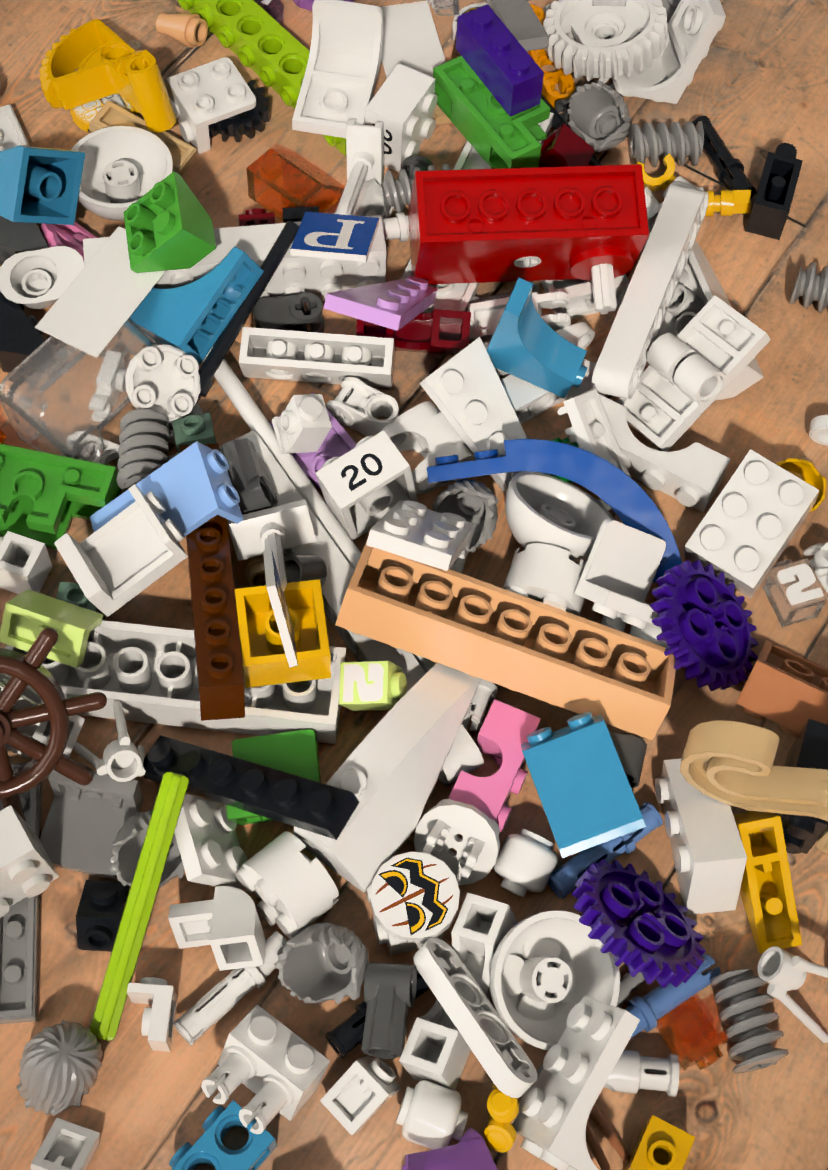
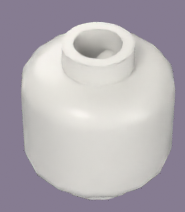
M522 829L520 834L508 835L493 867L495 873L504 878L500 886L523 898L527 890L534 893L542 892L546 888L558 861L557 855L551 850L554 844L526 829Z
M422 1080L416 1084L415 1088L407 1087L396 1124L402 1125V1135L407 1141L434 1150L447 1147L451 1138L461 1140L469 1113L460 1110L462 1100L459 1092L427 1080Z

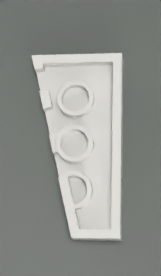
M481 337L477 338L419 383L473 453L498 449V457L506 456L504 440L527 439ZM523 471L491 474V477L506 495L513 475Z

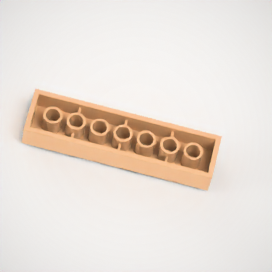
M365 544L346 590L335 626L578 714L591 712L593 716L601 714L606 724L653 740L671 707L676 673L674 668L676 658L673 654L665 656V647L449 569L445 571Z

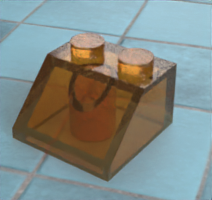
M270 148L246 168L249 198L269 212H275V216L282 221V208L319 206V213H325L341 199L345 189L343 185L295 152Z

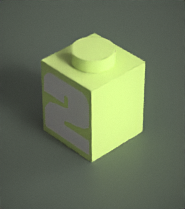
M390 661L340 662L339 705L352 711L391 710L407 693V680L402 672V668Z

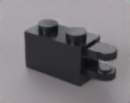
M784 142L778 145L775 153L768 152L749 215L746 232L780 240L803 160L796 159L797 149H795L793 144Z

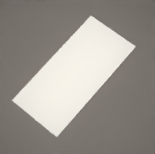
M428 1L381 6L380 8L383 10L382 63L386 78H388L398 63L433 77V68L446 63Z
M118 226L35 328L97 358L166 271L133 272L130 268L126 229Z

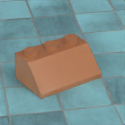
M766 640L736 704L743 706V711L749 716L759 720L770 719L780 724V728L785 733L797 738L808 719L828 725V669Z

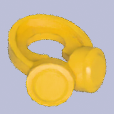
M495 1084L492 1086V1091L487 1101L489 1113L488 1125L484 1131V1139L489 1148L503 1153L509 1151L515 1142L516 1131L510 1122L516 1118L520 1105L518 1098H511L505 1095Z

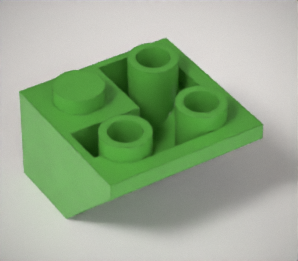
M175 171L161 182L156 183L148 193L137 202L132 203L123 212L130 268L135 273L189 269L216 249L211 217L181 175Z

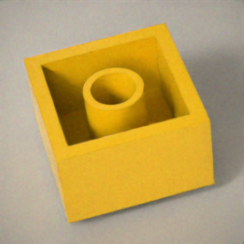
M320 579L287 583L284 590L294 627L298 666L290 668L266 585L235 589L246 688L331 678V656Z

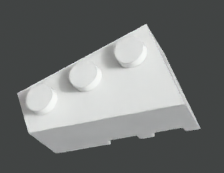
M682 758L664 760L661 778L655 779V793L658 803H663L665 828L670 838L682 905L688 908L684 915L736 910L747 855L731 807L704 795L690 785L680 772Z

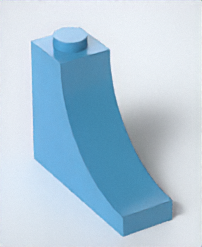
M233 247L220 264L200 279L172 289L152 288L128 318V321L143 334L163 345H171L182 350L187 355L193 356L200 365L264 271L244 251Z
M518 278L488 345V355L495 368L565 398L572 386L579 388L585 376L587 367L581 364L587 351L567 341L546 324L538 314L532 301L533 283Z

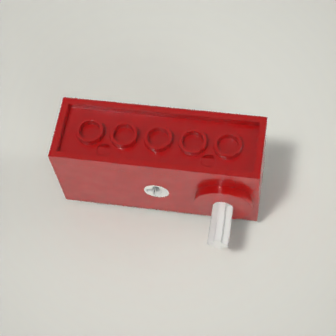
M642 164L415 171L408 214L412 276L425 279L429 282L428 284L517 281L518 278L526 281L588 280L592 281L595 312L608 314L609 311H616L614 278L624 274L629 277L649 236Z

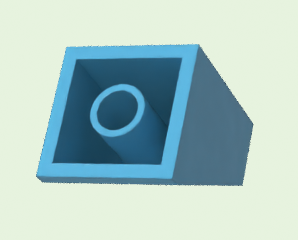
M21 145L0 151V216L12 222L74 225L85 152Z
M591 712L581 713L567 720L569 726L552 732L551 727L539 729L526 736L528 742L521 744L524 758L562 858L646 827L601 714L593 716Z

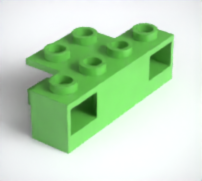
M462 56L433 68V78H436L435 94L438 96L437 105L491 169L539 167L542 146L539 141L546 139L547 134L538 123L549 119L550 107L542 98L539 105L510 117Z
M0 444V537L5 536L7 531L45 543L48 548L57 549L54 542L67 533L72 517L90 520L92 514L121 495L122 491L117 485L116 467Z

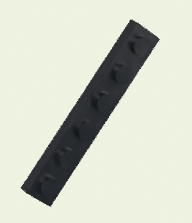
M162 735L158 737L144 758L143 766L146 771L144 778L161 783L165 772L181 774L189 778L186 792L337 840L359 804L358 799L350 791Z

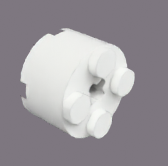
M543 543L526 544L524 551L520 552V548L515 551L503 589L580 616L585 598L574 593L586 562L581 559L578 565L569 559L571 552L557 546Z
M284 831L245 862L235 872V875L249 893L254 892L259 898L260 902L256 905V909L270 926L277 923L282 932L289 939H292L339 901L337 899L339 892L331 876L317 857L311 861L309 857L300 852L306 845L292 833Z

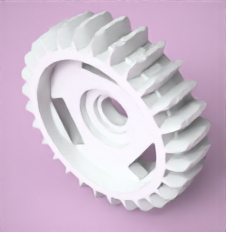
M558 0L551 2V8L546 11L545 20H543V27L549 36V47L545 48L549 60L554 62L555 68H562L565 75L574 72L575 79L578 80L580 77L586 76L588 82L593 78H600V81L603 83L604 78L611 77L616 82L618 76L625 75L629 79L632 71H636L639 74L642 73L643 65L651 67L653 60L660 58L661 51L665 49L668 35L666 8L662 5V0ZM604 34L613 35V37L609 39L597 38L598 36Z

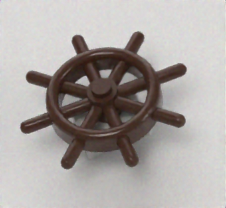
M53 628L43 629L26 655L14 650L0 648V799L2 800L3 808L11 805L25 822L26 819L19 795L37 786L53 770L82 786L89 785L92 782L93 773L90 769L63 755L68 740L69 716L100 710L107 704V697L102 692L65 698L63 690L55 677L42 665L58 640V633ZM50 721V732L46 743L43 744L34 739L32 736L42 722ZM10 749L19 755L22 752L33 759L26 765L13 771L8 750Z

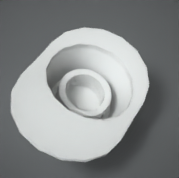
M54 246L14 254L5 260L0 267V292L6 299L31 309L47 308L59 299L83 270V257L75 249L67 246Z

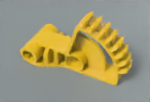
M93 19L77 29L71 28L68 35H62L60 42L52 44V50L45 53L46 58L41 61L42 67L39 69L41 76L39 78L46 101L50 103L51 108L69 110L112 94H120L134 111L143 115L149 131L156 133L164 132L175 125L177 118L155 57L146 49L135 51L101 20Z

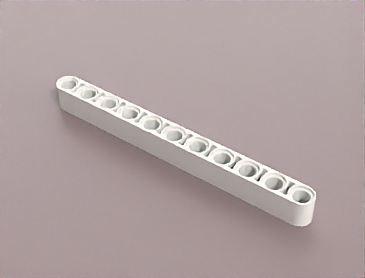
M254 430L234 439L242 440L247 438L253 442L262 473L269 480L276 493L277 506L304 500ZM308 506L317 541L284 549L283 553L313 554L324 560L327 567V577L321 589L326 616L358 662L390 661L401 667L402 672L406 676L408 692L426 674L412 653L335 626L354 570ZM462 723L438 775L439 780L445 786L456 782L461 770L471 773L484 764L478 746Z

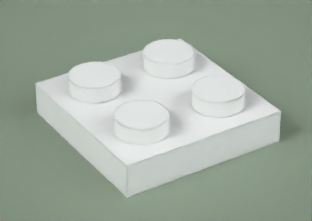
M190 794L185 795L174 833L187 880L210 886L244 888L235 875V872L248 861L245 852L240 848L235 831L237 823L227 820L226 804Z

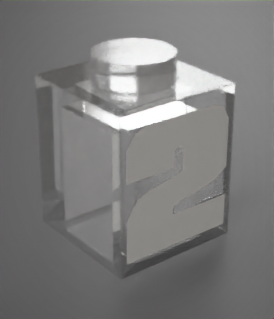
M808 558L796 562L784 560L777 563L771 568L763 585L765 594L781 627L818 617L828 599Z

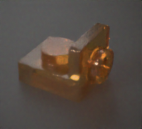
M694 997L657 1020V1030L671 1052L678 1055L679 1064L684 1071L697 1064L700 1070H703L724 1056L720 1049L729 1040L728 1036L724 1031L717 1034Z

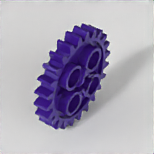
M687 560L664 571V576L656 580L659 587L652 590V594L658 601L650 604V607L659 614V617L652 620V623L661 627L662 633L658 634L656 638L660 641H666L668 646L664 654L665 656L671 654L675 656L674 668L684 667L685 679L687 681L696 677L697 686L702 688L708 685L710 691L719 688L725 690L746 680V674L750 673L753 668L750 662L758 658L751 648L758 646L759 643L750 634L757 630L756 626L748 623L747 620L752 615V612L750 610H743L741 604L745 598L744 596L736 597L734 595L735 584L726 585L723 572L714 575L713 566L709 564L703 567L700 560L692 564Z
M602 859L599 864L592 863L575 883L577 888L572 892V895L578 900L573 906L576 910L583 913L579 922L590 926L592 929L587 936L590 939H598L602 942L603 945L600 948L602 953L611 952L615 955L614 963L617 967L622 963L628 965L632 977L641 972L647 984H651L656 979L662 988H665L669 983L674 987H678L682 981L686 983L704 962L701 956L706 949L699 944L703 939V935L692 930L697 925V922L687 918L684 913L688 908L677 905L674 902L676 895L674 893L666 894L662 890L663 886L660 880L656 881L655 884L652 883L645 870L639 875L630 863L623 868L618 860H614L609 864L605 859Z

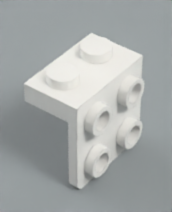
M227 57L166 78L167 92L179 123L181 135L186 143L191 142L197 148L198 154L211 150L208 125L256 107L255 95L231 59Z
M605 519L601 524L574 594L594 602L592 610L614 619L617 612L623 613L622 621L645 629L647 622L653 624L652 620L659 617V614L650 607V604L645 603V599L666 549L665 541L618 521Z

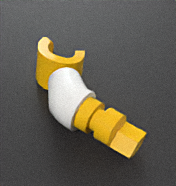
M670 153L663 161L666 172L657 178L648 176L645 172V163L637 161V164H642L644 189L648 187L652 192L664 190L662 194L664 198L671 185L703 190V187L694 186L682 176L677 178L674 176L675 164ZM721 190L720 195H714V191H707L709 200L705 217L713 216L714 212H720V216L750 213L751 190Z

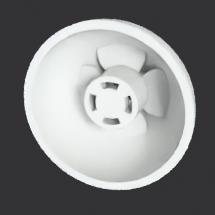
M112 126L102 128L83 137L71 149L85 152L78 201L90 212L109 220L124 221L123 212L132 203L137 202L148 193L156 183L161 182L173 172L172 156L165 143L151 132L137 127Z
M531 471L519 472L513 475L507 489L505 511L508 525L513 536L524 549L526 544H549L571 552L569 559L575 563H580L581 559L584 561L588 560L602 522L605 519L614 520L609 511L592 496L578 487L551 475Z
M567 911L541 912L520 921L501 940L493 956L490 968L491 996L503 1022L512 1033L524 1042L548 1051L560 1040L567 1027L566 1021L570 1011L576 1004L581 1002L584 996L616 1007L620 991L619 966L617 967L614 963L615 955L611 952L602 953L600 951L603 945L602 942L598 939H590L587 936L592 931L591 927L579 922L580 915Z

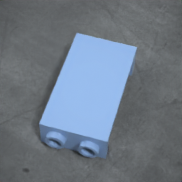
M197 441L136 484L145 495L152 491L166 509L161 516L165 521L170 518L184 537L216 515L237 524L244 520L238 504L240 503L239 494L232 486L227 471L229 469L227 459L219 450H213ZM129 490L90 516L94 532L135 502Z

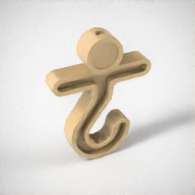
M723 720L700 723L690 730L681 759L680 772L686 781L701 793L724 804L748 811L810 816L828 822V770L773 765L780 741L776 733L744 722ZM828 827L816 843L817 848L827 854Z

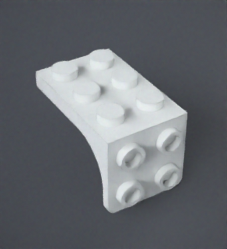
M314 0L312 5L313 25L310 54L292 118V130L346 138L348 119H356V124L365 125V108L372 100L382 61L383 10L374 5L342 0Z
M681 0L668 23L665 49L661 51L660 58L654 59L651 67L643 65V71L640 74L632 71L629 79L625 75L618 76L615 82L612 77L615 90L626 97L634 96L650 99L655 102L677 104L685 88L691 84L701 60L707 56L709 46L715 35L724 25L726 15L720 0Z
M400 500L370 529L366 545L445 571L451 569L462 573L476 524L467 522L465 518L453 513H438L429 510L419 502Z
M584 996L581 1002L572 1008L567 1017V1027L560 1040L549 1049L544 1058L541 1074L534 1086L530 1087L521 1098L519 1104L520 1111L512 1124L516 1133L525 1138L520 1147L557 1170H599L591 1160L586 1145L587 1120L592 1107L640 1019L624 1009Z

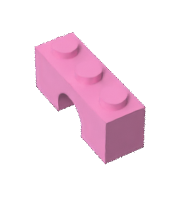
M494 699L478 733L476 745L481 753L491 757L496 762L499 770L488 777H477L461 770L448 799L475 806L489 818L496 821L500 832H502L512 809L505 806L511 792L519 795L528 774L527 771L522 769L525 758L521 744L528 742L526 737L528 734L539 729L541 718Z

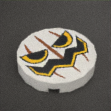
M411 851L392 857L379 868L372 880L370 905L374 919L387 934L395 938L397 936L400 939H405L407 942L421 943L431 937L437 938L450 927L458 911L460 890L455 874L444 861L429 853Z

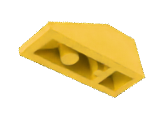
M758 811L733 814L747 855L740 895L757 951L762 954L772 946L786 949L802 945L781 816L775 813Z

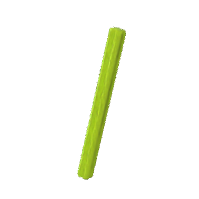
M165 772L160 783L89 1028L91 1033L95 1034L97 1039L113 1040L117 1034L128 996V983L132 982L189 784V778L181 774Z

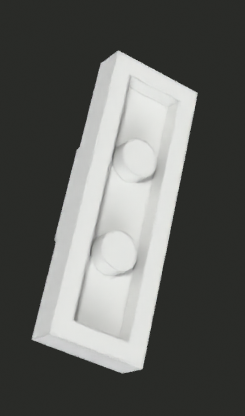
M597 389L563 401L565 406L561 407L557 412L559 415L568 413L572 427L565 430L566 434H576V440L580 449L589 451L607 460L630 477ZM601 498L597 500L607 511L612 509Z

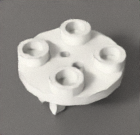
M443 799L436 806L427 810L419 821L415 830L414 846L416 852L429 853L444 861L455 874L458 885L473 884L486 877L497 862L500 849V829L496 821L489 818L475 806L451 799ZM457 834H461L463 838H459ZM450 848H454L456 853L452 852Z

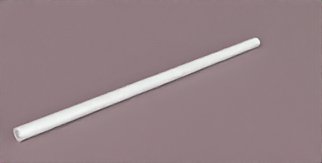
M223 359L214 374L215 379L251 431L254 430L260 436L303 499H306L307 505L345 559L355 570L361 552L292 454H281L273 427L226 360ZM413 654L426 673L436 664L429 659Z

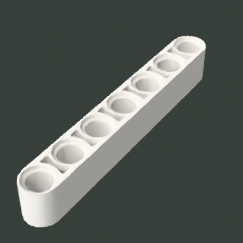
M676 185L669 187L596 363L592 376V390L597 389L599 393L625 399L633 397L647 363V352L657 338L703 223L709 200L707 191Z

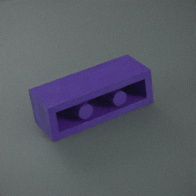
M487 4L458 16L456 49L506 113L511 117L539 105L544 72L491 7Z

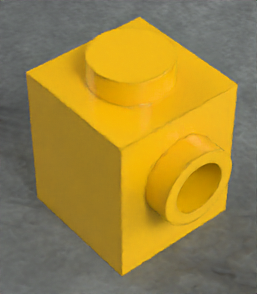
M651 1115L642 1128L625 1170H682L696 1137Z

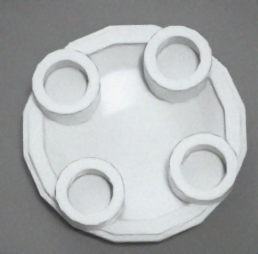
M154 344L143 348L132 358L125 374L126 392L132 405L136 409L159 411L166 415L169 421L189 414L196 405L201 391L198 362L193 356L187 355L182 350L171 345Z

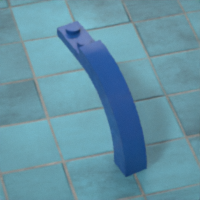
M513 439L504 440L506 456L498 457V449L474 452L475 460L459 462L458 455L437 457L435 458L436 466L427 467L429 483L517 471L542 472L569 479L600 497L619 516L623 524L665 541L666 549L652 583L657 582L658 578L664 576V571L682 563L675 538L653 500L626 473L589 451L549 440Z

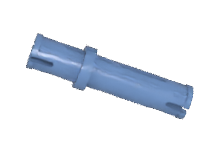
M645 802L639 809L646 827L583 850L555 870L548 881L552 891L559 898L564 899L577 888L575 883L592 863L599 864L602 859L610 863L622 853L630 854L636 848L635 844L657 827L663 825V819L657 809L652 804Z
M704 953L701 956L704 962L686 983L682 981L678 987H674L669 983L665 988L659 985L642 998L635 996L629 1000L628 1007L624 1010L640 1019L631 1038L642 1030L648 1032L657 1026L658 1019L710 985L711 979L721 974L720 968L709 969L703 974L702 972L716 963L714 959Z

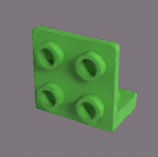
M313 729L235 739L232 741L233 757L321 783L317 735ZM226 805L227 820L239 825L276 821Z

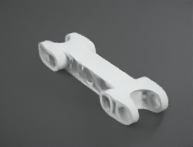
M586 322L570 325V327L556 331L561 337L582 349H585L595 336V332ZM583 359L581 365L587 367L585 376L579 388L572 386L565 398L511 374L501 379V383L520 423L523 424L564 400L566 401L592 390V376L597 362ZM598 392V394H600V395H602V396H606V395H607V394H603V393H599V392ZM425 401L405 411L383 428L400 452L404 450L415 451L425 458L412 471L416 494L430 492L454 481L428 482L427 467L436 466L435 458L458 455L459 462L475 460L470 448L443 413L431 401Z

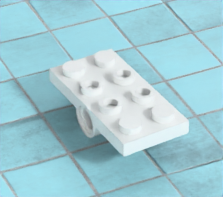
M714 295L677 336L672 333H665L651 344L647 352L649 366L642 373L633 397L631 399L620 397L616 402L627 407V422L661 451L667 452L771 339L765 331Z

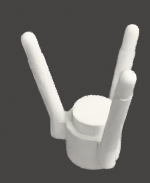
M116 700L113 703L118 739L107 745L103 758L100 759L77 741L73 750L93 765L98 775L103 776L108 773L112 779L118 782H127L137 776L145 775L146 771L143 766L145 748L142 745L136 748L130 742L122 703Z
M777 946L768 948L762 954L758 963L759 977L769 983L767 994L780 1000L823 1043H828V1035L787 994V991L797 990L804 984L807 973L828 978V967L809 962L800 956H794Z

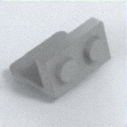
M81 764L82 766H84V767H86V768H88V769H90V770L92 771V769H91L90 767H88V766H86V765H84V764ZM53 770L49 774L48 780L53 790L54 798L40 837V842L53 866L111 879L117 878V874L109 870L112 865L110 861L113 855L112 843L126 821L140 812L143 797L138 780L132 779L127 782H118L112 779L109 774L100 776L97 772L92 771V782L89 785L82 786Z

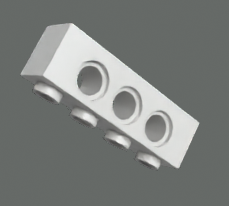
M253 327L242 328L239 365L244 377L341 385L344 378L354 377L370 387L392 389L395 361L394 338Z

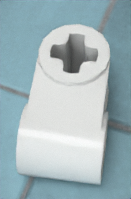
M354 377L344 378L339 394L334 400H330L326 404V408L341 426L348 427L366 437L370 435L375 436L399 416L398 403L392 396L384 394ZM377 417H386L387 419H385V420H379V419H376V418H377Z

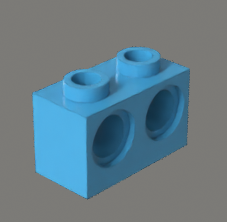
M233 1100L226 1109L220 1105L207 1117L202 1125V1128L205 1130L203 1135L193 1146L189 1142L185 1143L172 1157L169 1165L172 1167V1170H194L202 1164L211 1165L216 1170H257L277 1147L276 1139L266 1129L261 1134L250 1132L251 1127L257 1122L255 1119L245 1128L239 1119V1111L242 1107ZM236 1127L245 1129L249 1133V1139L244 1147L238 1150H230L223 1145V1138L227 1131Z

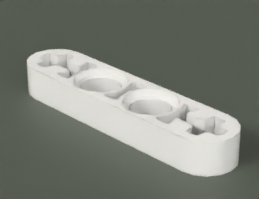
M431 937L427 939L413 957L417 970L497 1088L511 1098L521 1097L537 1080V1071L533 1063L453 948L439 938Z

